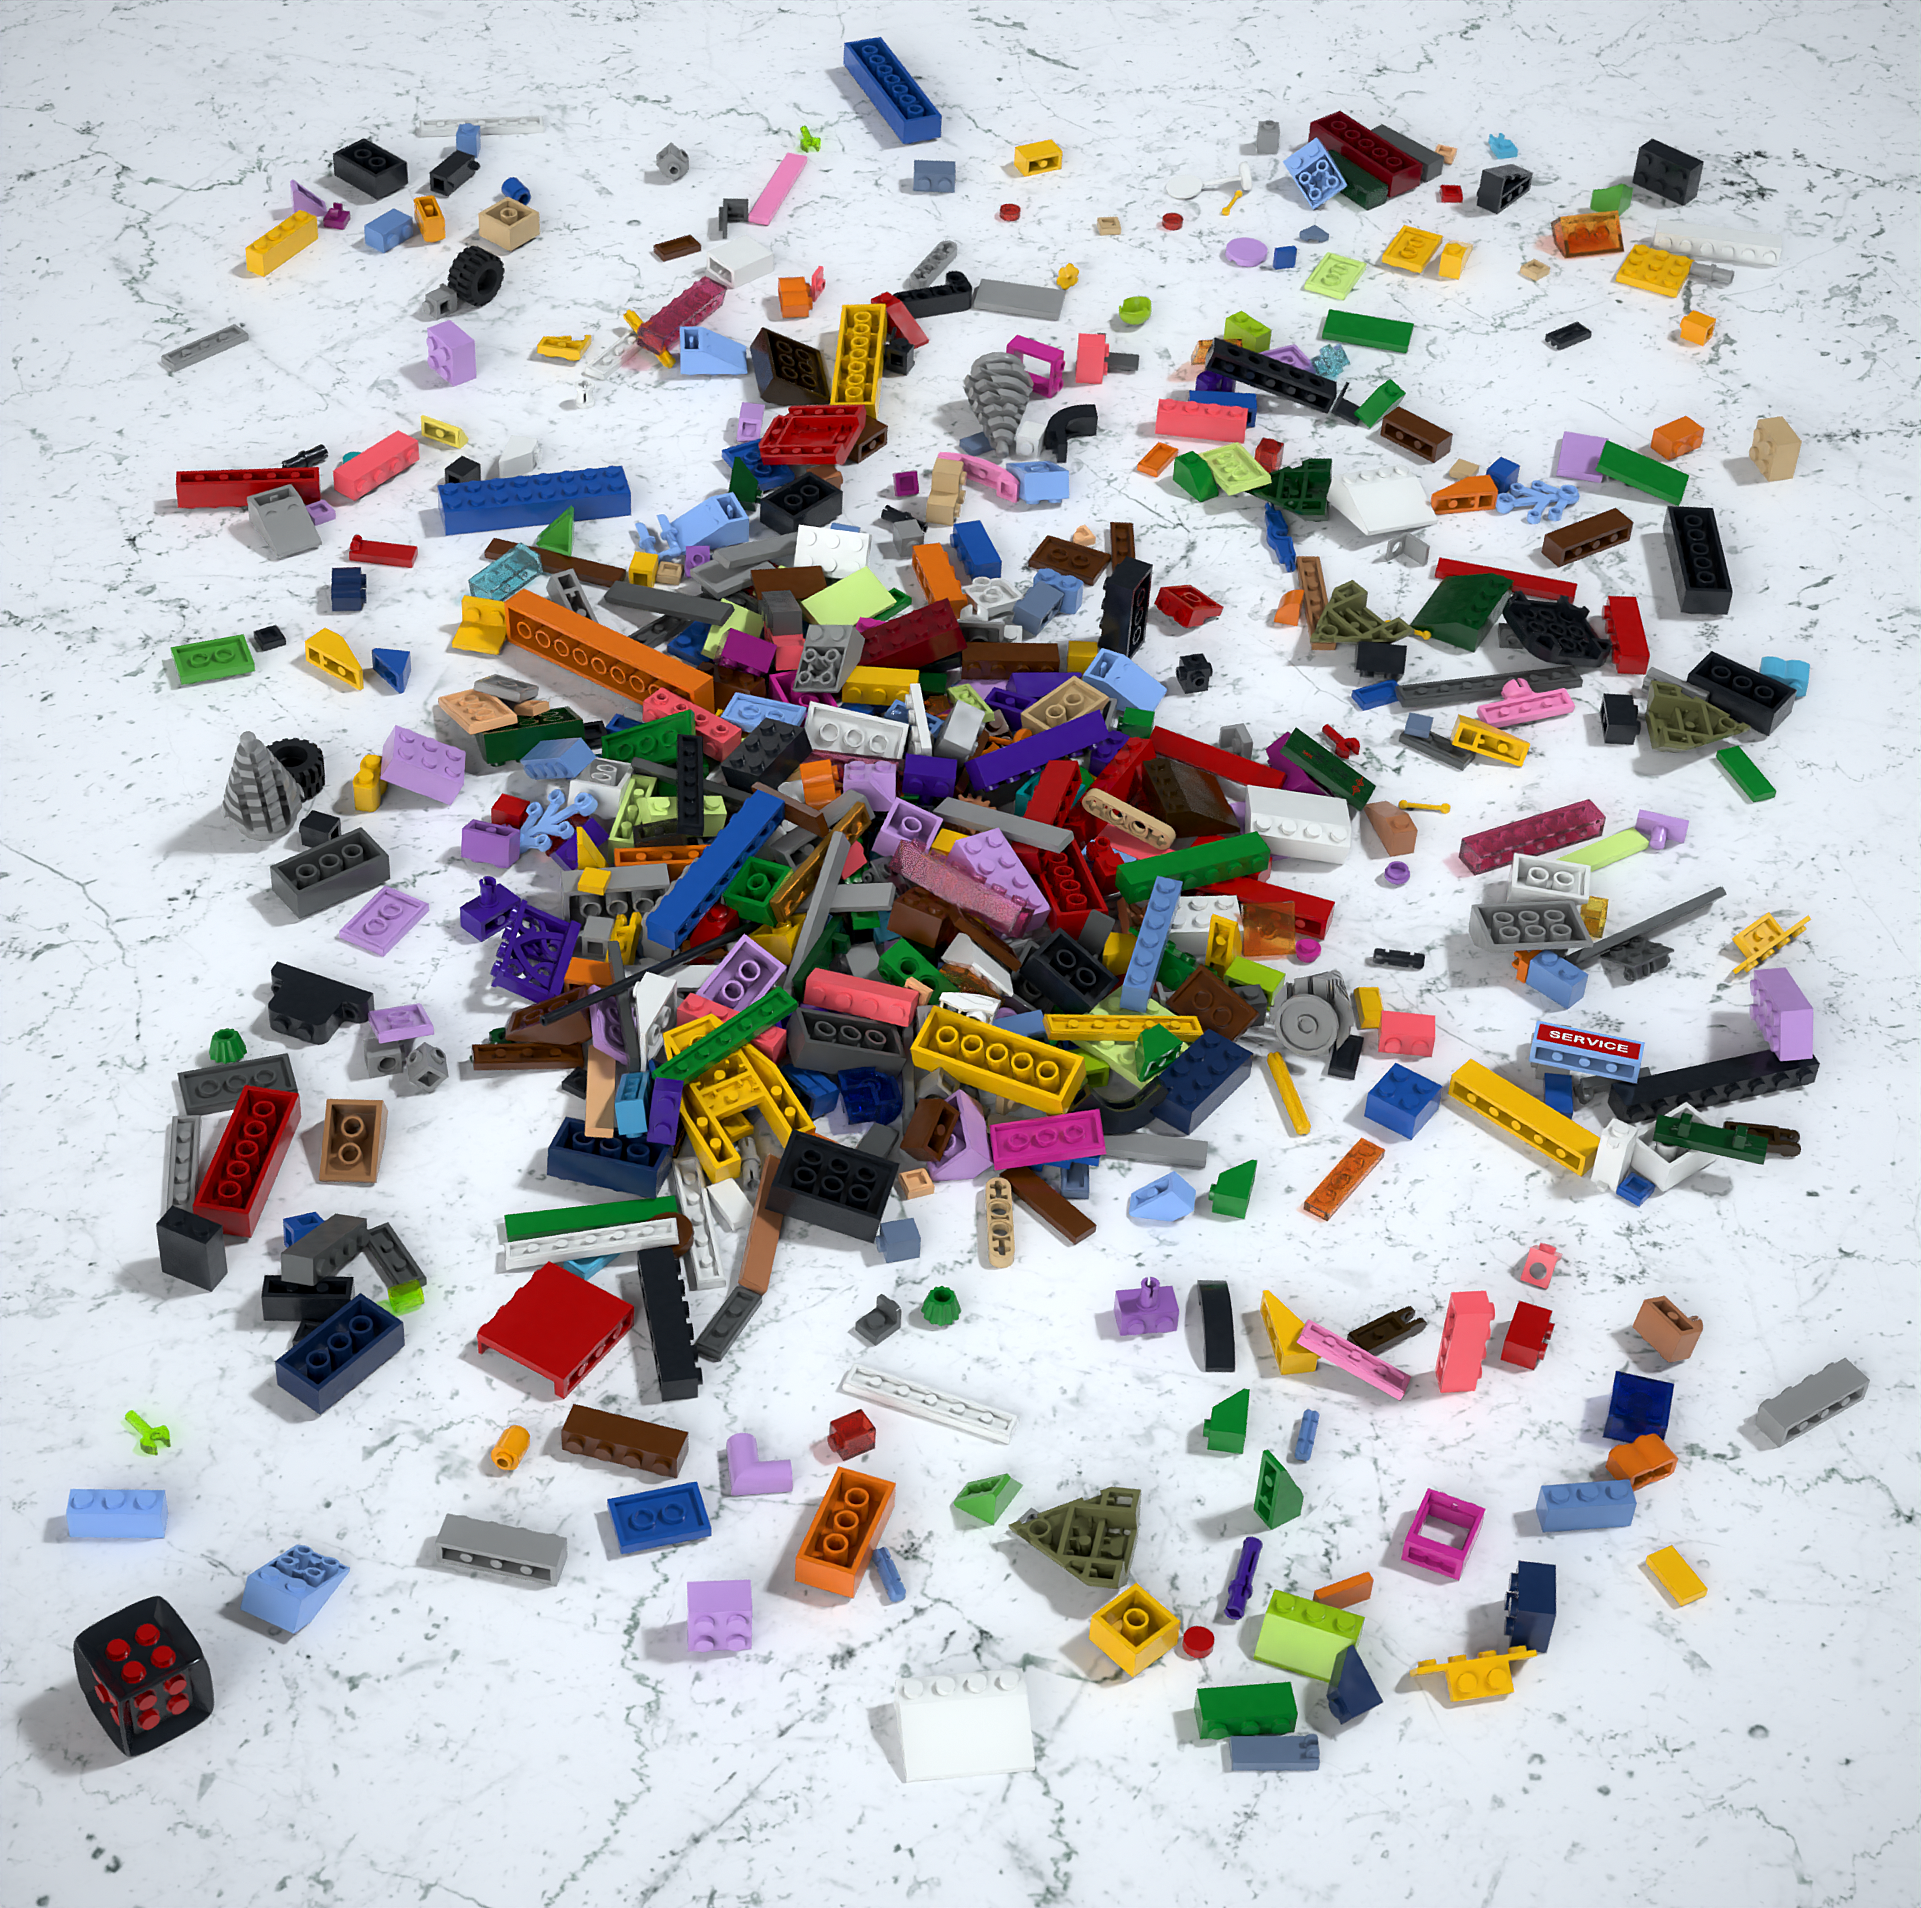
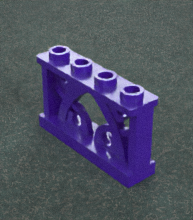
M522 899L518 907L513 906L507 920L511 924H507L502 934V939L505 942H501L496 953L499 961L496 960L490 971V975L494 976L491 986L495 988L499 986L538 1003L560 995L581 924L573 920L568 923L528 905V901ZM522 921L529 922L530 928L524 927ZM540 943L543 954L554 963L541 962L532 967L521 947ZM549 947H554L556 951H551ZM512 967L516 972L512 975L508 973L507 968ZM545 970L548 972L549 976L543 974L542 971L539 974L538 971ZM522 973L525 975V978L523 979L517 977L520 976Z

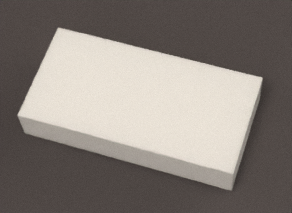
M732 1177L707 1186L709 1198L732 1230L751 1224L754 1207Z

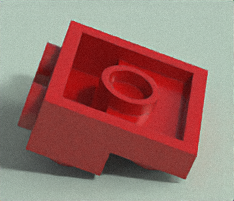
M1192 585L1160 587L1154 603L1162 613L1173 617L1179 625L1185 628L1202 626L1205 618L1220 616L1224 608Z

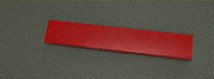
M1441 557L1438 560L1435 572L1436 578L1444 579L1446 576L1494 573L1514 580L1513 593L1515 591H1522L1524 595L1558 601L1560 595L1569 597L1568 601L1571 604L1574 603L1577 583Z
M1156 725L1149 739H1152L1156 754L1243 786L1253 785L1281 790L1287 778L1285 772Z

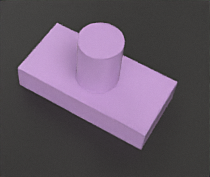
M1639 809L1635 829L1639 833L1651 835L1649 845L1654 849L1660 850L1664 848L1666 839L1684 843L1689 821Z

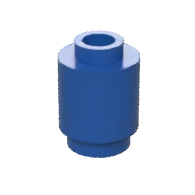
M510 177L504 181L501 190L506 197H510L524 205L530 202V191L518 178Z

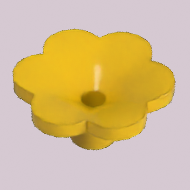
M1068 263L1065 267L1060 268L1056 283L1064 290L1074 286L1078 282V268L1074 267L1072 263Z

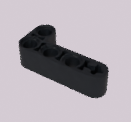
M950 271L946 273L945 285L897 292L893 296L902 301L914 319L969 310L972 303V286L962 272Z

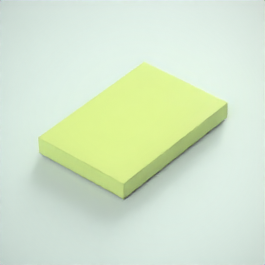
M1327 252L1305 282L1304 289L1345 300L1365 272L1367 263Z
M722 598L720 602L733 604L735 611L723 627L711 625L701 654L714 659L722 634L730 628L759 638L764 626L762 615Z

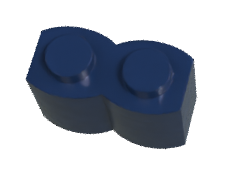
M361 567L332 568V611H362V604L367 603L366 589H362L367 588L366 574H362Z

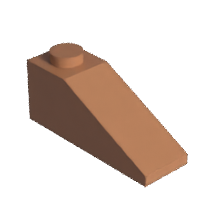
M1388 801L1366 804L1363 810L1389 856L1414 853L1418 830L1409 814Z

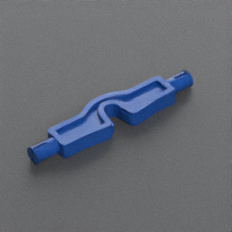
M1267 502L1264 506L1266 509L1264 520L1267 526L1266 541L1275 550L1279 563L1285 564L1287 572H1290V569L1291 572H1294L1296 570L1294 564L1296 553L1292 537L1287 536L1288 526L1281 511L1275 510L1274 504Z

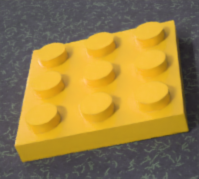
M1635 244L1617 273L1616 282L1677 298L1690 275V267L1695 260L1689 259L1686 256L1670 254L1664 250L1652 249L1646 245Z

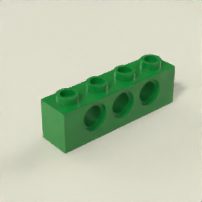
M903 938L880 956L877 970L884 980L890 981L895 986L904 987L906 980L913 977L933 990L927 1005H939V998L942 992L962 993ZM902 970L910 971L912 975H906Z

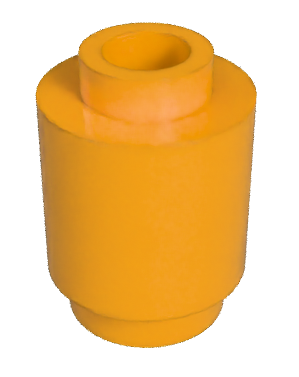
M512 1425L502 1432L491 1451V1458L497 1467L503 1470H514L519 1466L530 1446L529 1432L518 1425Z

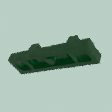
M833 915L793 977L792 982L796 1001H804L806 980L815 968L829 971L828 966L836 954H848L850 951V937L846 935L843 916Z
M1682 1112L1680 1119L1657 1115L1653 1141L1756 1164H1764L1768 1138L1747 1134V1126L1737 1125L1736 1131L1692 1122L1693 1115Z

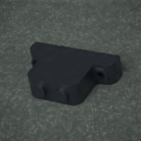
M278 961L271 969V990L274 996L268 1003L269 1022L271 1029L278 1033L300 1039L304 1042L322 1045L331 1039L343 1022L365 1023L368 1021L369 1011L375 1010L372 992Z

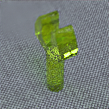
M802 126L800 131L804 139L800 140L801 150L808 153L809 146H812L818 152L821 148V139L812 137L808 127Z
M134 1410L126 1413L125 1419L143 1436L140 1439L142 1451L147 1454L158 1455L157 1445L154 1443L156 1440H160L167 1447H171L169 1429L165 1425L152 1428Z

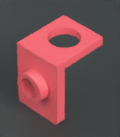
M819 266L812 275L811 292L808 297H812L813 302L817 300L825 288L826 280L823 279V266Z
M1540 1243L1539 1246H1532L1520 1279L1547 1289L1556 1262L1561 1260L1562 1254L1556 1252V1247L1549 1244ZM1539 1262L1546 1267L1547 1273L1544 1278L1535 1279L1532 1277L1530 1268L1534 1263Z

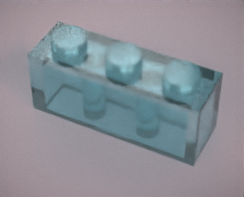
M520 542L468 580L471 596L505 601L543 573L540 554Z

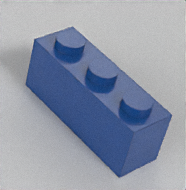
M1189 390L1188 401L1248 408L1246 427H1255L1257 414L1256 393Z
M976 520L953 524L950 544L952 548L956 549L958 560L963 563L967 576H970L972 582L977 577L1001 578L1002 560L981 521Z

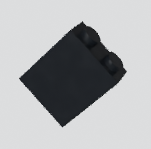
M172 1205L156 1223L162 1272L212 1292L228 1273L222 1225Z

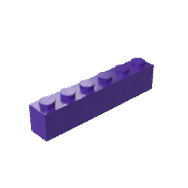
M1098 709L967 761L964 765L974 790L977 791L984 788L985 792H989L999 788L998 782L1005 780L1009 784L1021 779L1020 773L1026 771L1029 776L1041 771L1040 765L1048 763L1049 760H1062L1061 757L1068 755V758L1071 759L1083 754L1082 748L1088 746L1089 751L1101 747L1103 746L1102 740L1110 738V734L1101 711Z

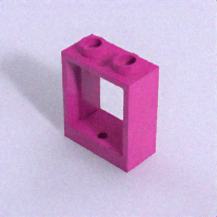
M1016 335L1007 344L1006 353L1018 357L1022 363L1024 354L1051 363L1050 379L1031 372L1028 373L1034 383L1032 392L1052 398L1057 392L1061 391L1064 384L1062 379V372L1065 367V360H1063L1064 351Z
M1428 1488L1405 1539L1401 1560L1460 1580L1482 1528L1486 1509L1474 1503L1466 1502ZM1428 1515L1470 1530L1462 1550L1420 1536Z

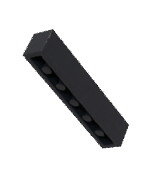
M672 1247L637 1251V1269L662 1402L698 1398V1385H703L701 1367L695 1366V1363L698 1362L697 1345H691V1340H694L693 1325L686 1321L690 1317L688 1301H682V1297H685V1285L683 1279L678 1280V1275H681L679 1258H674Z

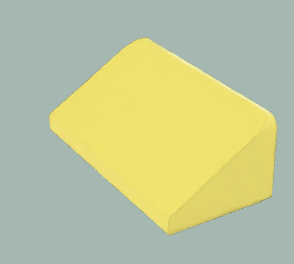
M425 415L421 416L422 436L459 449L468 443V437L461 428Z

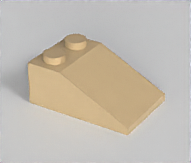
M1073 676L1020 713L1022 729H1029L1032 735H1035L1098 709L1102 711L1108 703L1109 697L1078 677Z

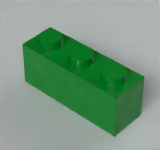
M1291 1682L1196 1689L1194 1712L1200 1739L1219 1740L1230 1736L1283 1735L1295 1732L1298 1711Z

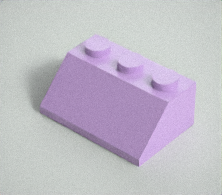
M959 1089L945 1099L947 1103L960 1112V1115L940 1162L927 1161L932 1181L973 1179L994 1164L982 1104Z

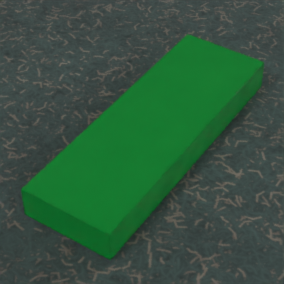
M1739 746L1717 750L1716 758L1753 803L1775 798V788Z

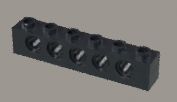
M1214 337L1206 353V370L1328 414L1337 397L1336 381Z

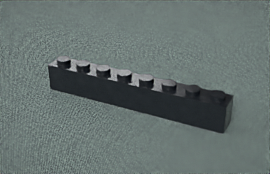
M1769 1049L1641 1077L1637 1079V1084L1626 1081L1613 1083L1607 1103L1618 1120L1627 1124L1638 1123L1657 1118L1658 1114L1665 1115L1685 1102L1698 1109L1808 1085L1815 1082L1820 1063L1814 1054L1812 1059L1780 1061L1775 1052Z

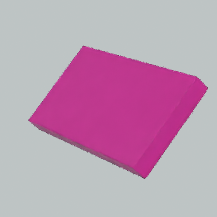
M1099 1109L989 1125L995 1170L1106 1154Z

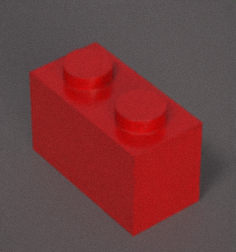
M1519 1300L1504 1341L1500 1360L1534 1370L1537 1360H1544L1548 1347L1544 1340H1550L1553 1334L1555 1323L1550 1322L1552 1310Z

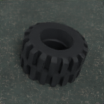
M478 246L466 247L452 262L453 264L449 269L450 273L447 278L449 281L448 287L456 291L457 297L475 307H479V305L484 306L486 302L489 303L497 295L498 290L502 286L501 283L504 280L503 274L505 272L504 264L498 256Z
M285 738L282 741L272 742V745L266 746L292 777L295 778L296 783L302 787L305 799H301V801L307 800L308 797L316 796V792H320L323 789L322 786L325 785L324 757L322 750L317 748L315 743H309V740Z

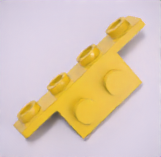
M1768 912L1742 930L1732 940L1747 959L1732 971L1737 974L1744 969L1747 973L1759 964L1756 959L1760 957L1764 961L1775 953L1773 950L1774 946L1778 950L1791 941L1788 936L1792 935L1796 938L1807 929L1804 925L1811 920L1809 915L1784 932L1770 912Z
M1526 1646L1507 1648L1508 1654L1498 1656L1496 1650L1477 1653L1478 1659L1467 1660L1466 1654L1448 1657V1663L1438 1665L1436 1659L1417 1662L1418 1668L1409 1670L1410 1677L1445 1672L1450 1702L1510 1694L1514 1692L1509 1662L1537 1657V1651H1527Z

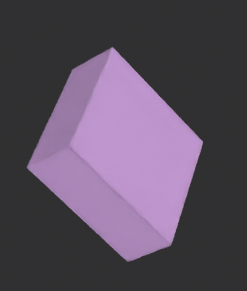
M324 499L305 506L314 526L336 519L335 510Z

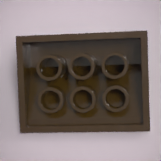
M762 327L750 345L760 398L767 403H774L779 406L829 405L831 398L820 350Z
M1154 758L1142 761L1141 787L1155 818L1172 827L1176 838L1240 832V826L1215 775L1169 759Z

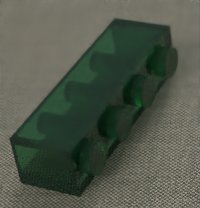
M1335 150L1328 151L1348 185L1340 191L1341 194L1367 211L1386 204L1387 184Z

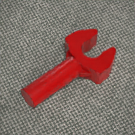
M1329 724L1323 726L1322 732L1337 744L1335 749L1336 755L1349 759L1350 750L1359 755L1360 743L1355 737L1345 739Z

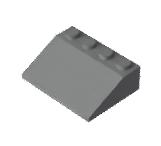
M1573 900L1471 905L1468 931L1474 945L1489 952L1593 947V941Z

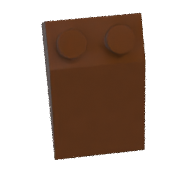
M581 986L512 1012L505 1034L507 1041L570 1045L575 1042L579 1044L591 1039L593 1035L589 1007L547 1026H542L540 1023V1016L587 996V986Z

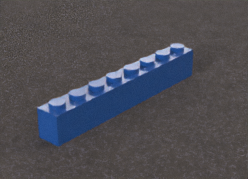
M758 789L751 798L748 797L745 800L743 807L738 813L732 815L729 824L724 830L721 829L718 832L716 839L710 846L705 847L702 856L697 862H693L690 865L686 875L682 879L677 880L670 894L665 895L659 907L648 915L645 922L647 939L674 951L680 946L728 888L748 857H754L785 819L784 800Z

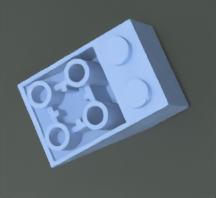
M1317 137L1283 161L1313 210L1348 186L1332 157Z
M680 327L681 374H747L746 346L704 327Z
M733 492L711 496L670 523L671 527L676 528L678 531L676 539L678 547L682 550V555L686 554V546H710V549L713 550L749 541V518Z
M1104 648L1100 649L1083 674L1084 682L1109 698L1117 699L1116 710L1124 712L1126 707L1155 711L1167 692V688L1128 657Z
M297 1544L247 1576L240 1609L289 1632L296 1633L314 1619L350 1572V1567L341 1564L335 1558L320 1555L308 1546Z

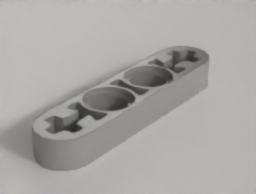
M949 240L941 241L910 274V287L912 289L929 287L956 258L957 244Z

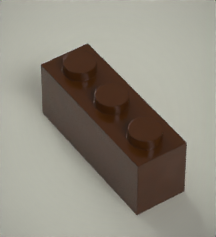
M1398 406L1383 417L1380 436L1436 463L1450 453L1453 434Z

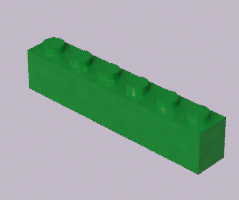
M1255 831L1117 865L1115 886L1126 902L1132 904L1150 899L1157 876L1182 881L1181 891L1268 870L1271 850L1258 832Z

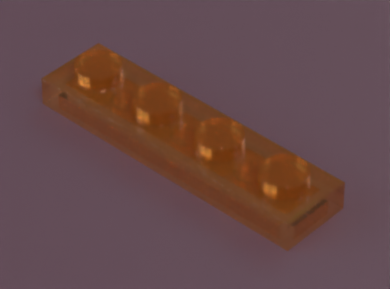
M1361 1137L1305 1200L1303 1209L1328 1221L1384 1158L1385 1149Z

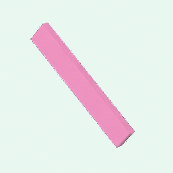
M793 153L786 154L749 213V222L763 225L770 224L807 164V156Z

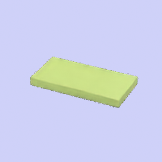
M1239 442L1198 454L1208 463L1213 479L1229 496L1272 483L1271 475Z
M866 566L803 600L799 606L813 625H854L856 627L860 617L873 618L893 607L897 601Z

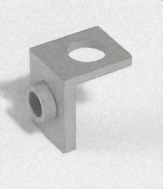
M1406 531L1388 541L1385 560L1390 561L1404 553L1424 566L1428 561L1430 546ZM1399 542L1397 550L1392 553L1393 547Z

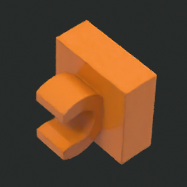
M1541 950L1514 952V955L1518 957L1512 962V966L1518 970L1516 979L1526 983L1530 960L1542 952Z

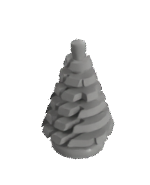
M992 352L982 355L974 361L971 366V375L967 374L963 381L965 385L963 389L974 410L973 413L979 423L983 425L985 437L988 438L991 447L995 449L996 457L1005 459L1009 455L1010 445L1012 446L1017 428L1029 402V397L1032 394L1034 383L1029 373L1024 371V365L1018 357L1005 352Z
M243 732L240 736V743L236 749L233 767H231L225 794L223 795L222 813L224 818L229 817L230 824L237 827L246 837L258 841L274 840L284 836L293 828L297 815L302 808L301 799H305L302 787L296 783L295 778L273 756L269 749L259 739H256L253 732Z
M1337 970L1295 978L1294 984L1286 982L1274 997V1005L1270 1006V1022H1275V1031L1278 1038L1285 1047L1297 1054L1305 1056L1329 1055L1330 1047L1336 1040V1048L1338 1050L1350 1035L1351 1027H1354L1353 1010L1342 974Z

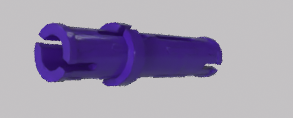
M1247 1537L1243 1541L1234 1580L1228 1586L1229 1598L1224 1613L1233 1620H1240L1244 1617L1247 1600L1251 1598L1253 1593L1252 1581L1260 1552L1263 1548V1543L1256 1537Z

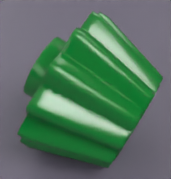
M226 1028L220 1029L212 1035L209 1055L210 1059L215 1060L216 1063L222 1062L227 1064L229 1062H237L238 1059L244 1058V1055L247 1054L246 1045L238 1031Z
M940 1286L930 1290L923 1302L921 1312L924 1313V1319L929 1320L930 1324L944 1326L945 1324L952 1325L954 1320L959 1319L961 1308L955 1292L950 1290L949 1287Z

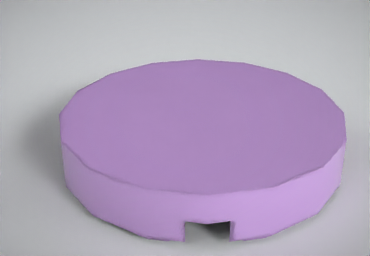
M1243 237L1229 241L1226 246L1225 255L1229 261H1236V264L1239 266L1254 267L1260 265L1261 261H1266L1268 249L1259 240Z

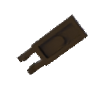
M1725 1121L1722 1128L1736 1131L1737 1125H1743L1748 1127L1747 1134L1768 1138L1766 1152L1780 1153L1784 1157H1795L1801 1153V1146L1797 1143L1800 1140V1134L1796 1130L1779 1128V1126Z
M1406 1306L1349 1332L1347 1341L1375 1355L1410 1336L1414 1337L1418 1333L1420 1334L1426 1328L1427 1322L1423 1318L1411 1321L1416 1311L1411 1306Z

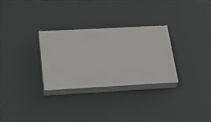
M981 278L974 300V308L1059 320L1066 290Z

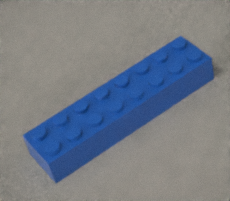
M882 37L844 43V66L903 144H912L922 140L929 141L941 137L942 115Z
M623 466L587 468L585 470L548 474L540 473L529 476L520 475L510 478L473 480L464 483L437 485L438 507L446 536L548 525L570 506L574 508V522L631 515V491Z

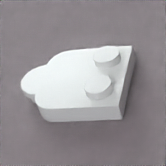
M977 577L965 589L968 603L970 605L973 604V608L976 611L977 605L983 606L987 609L989 617L1006 611H1012L1015 603L1019 599L1022 600L1024 598L1008 580L1003 578L989 579L987 577Z

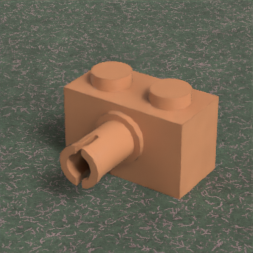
M1660 1296L1643 1301L1632 1327L1660 1353L1663 1359L1670 1363L1691 1357L1703 1331V1322L1701 1319H1698V1316L1688 1318L1666 1296Z

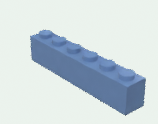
M1161 876L1156 878L1123 983L1120 1008L1146 1014L1179 906L1182 881Z

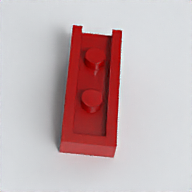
M354 535L350 544L349 561L413 568L418 555V547L363 540L360 535Z

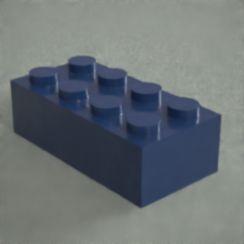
M1208 1029L1159 1075L1165 1082L1169 1094L1166 1095V1099L1162 1104L1152 1108L1155 1117L1189 1136L1250 1077L1253 1052Z
M565 1117L548 1147L547 1175L562 1180L584 1183L589 1186L607 1188L616 1192L634 1194L643 1198L656 1199L672 1168L673 1145L647 1142V1134L644 1133L639 1137L628 1138L626 1134L619 1135L617 1127H614L613 1138L585 1136V1120Z
M358 1294L275 1361L277 1385L321 1415L405 1346L403 1321L363 1294Z

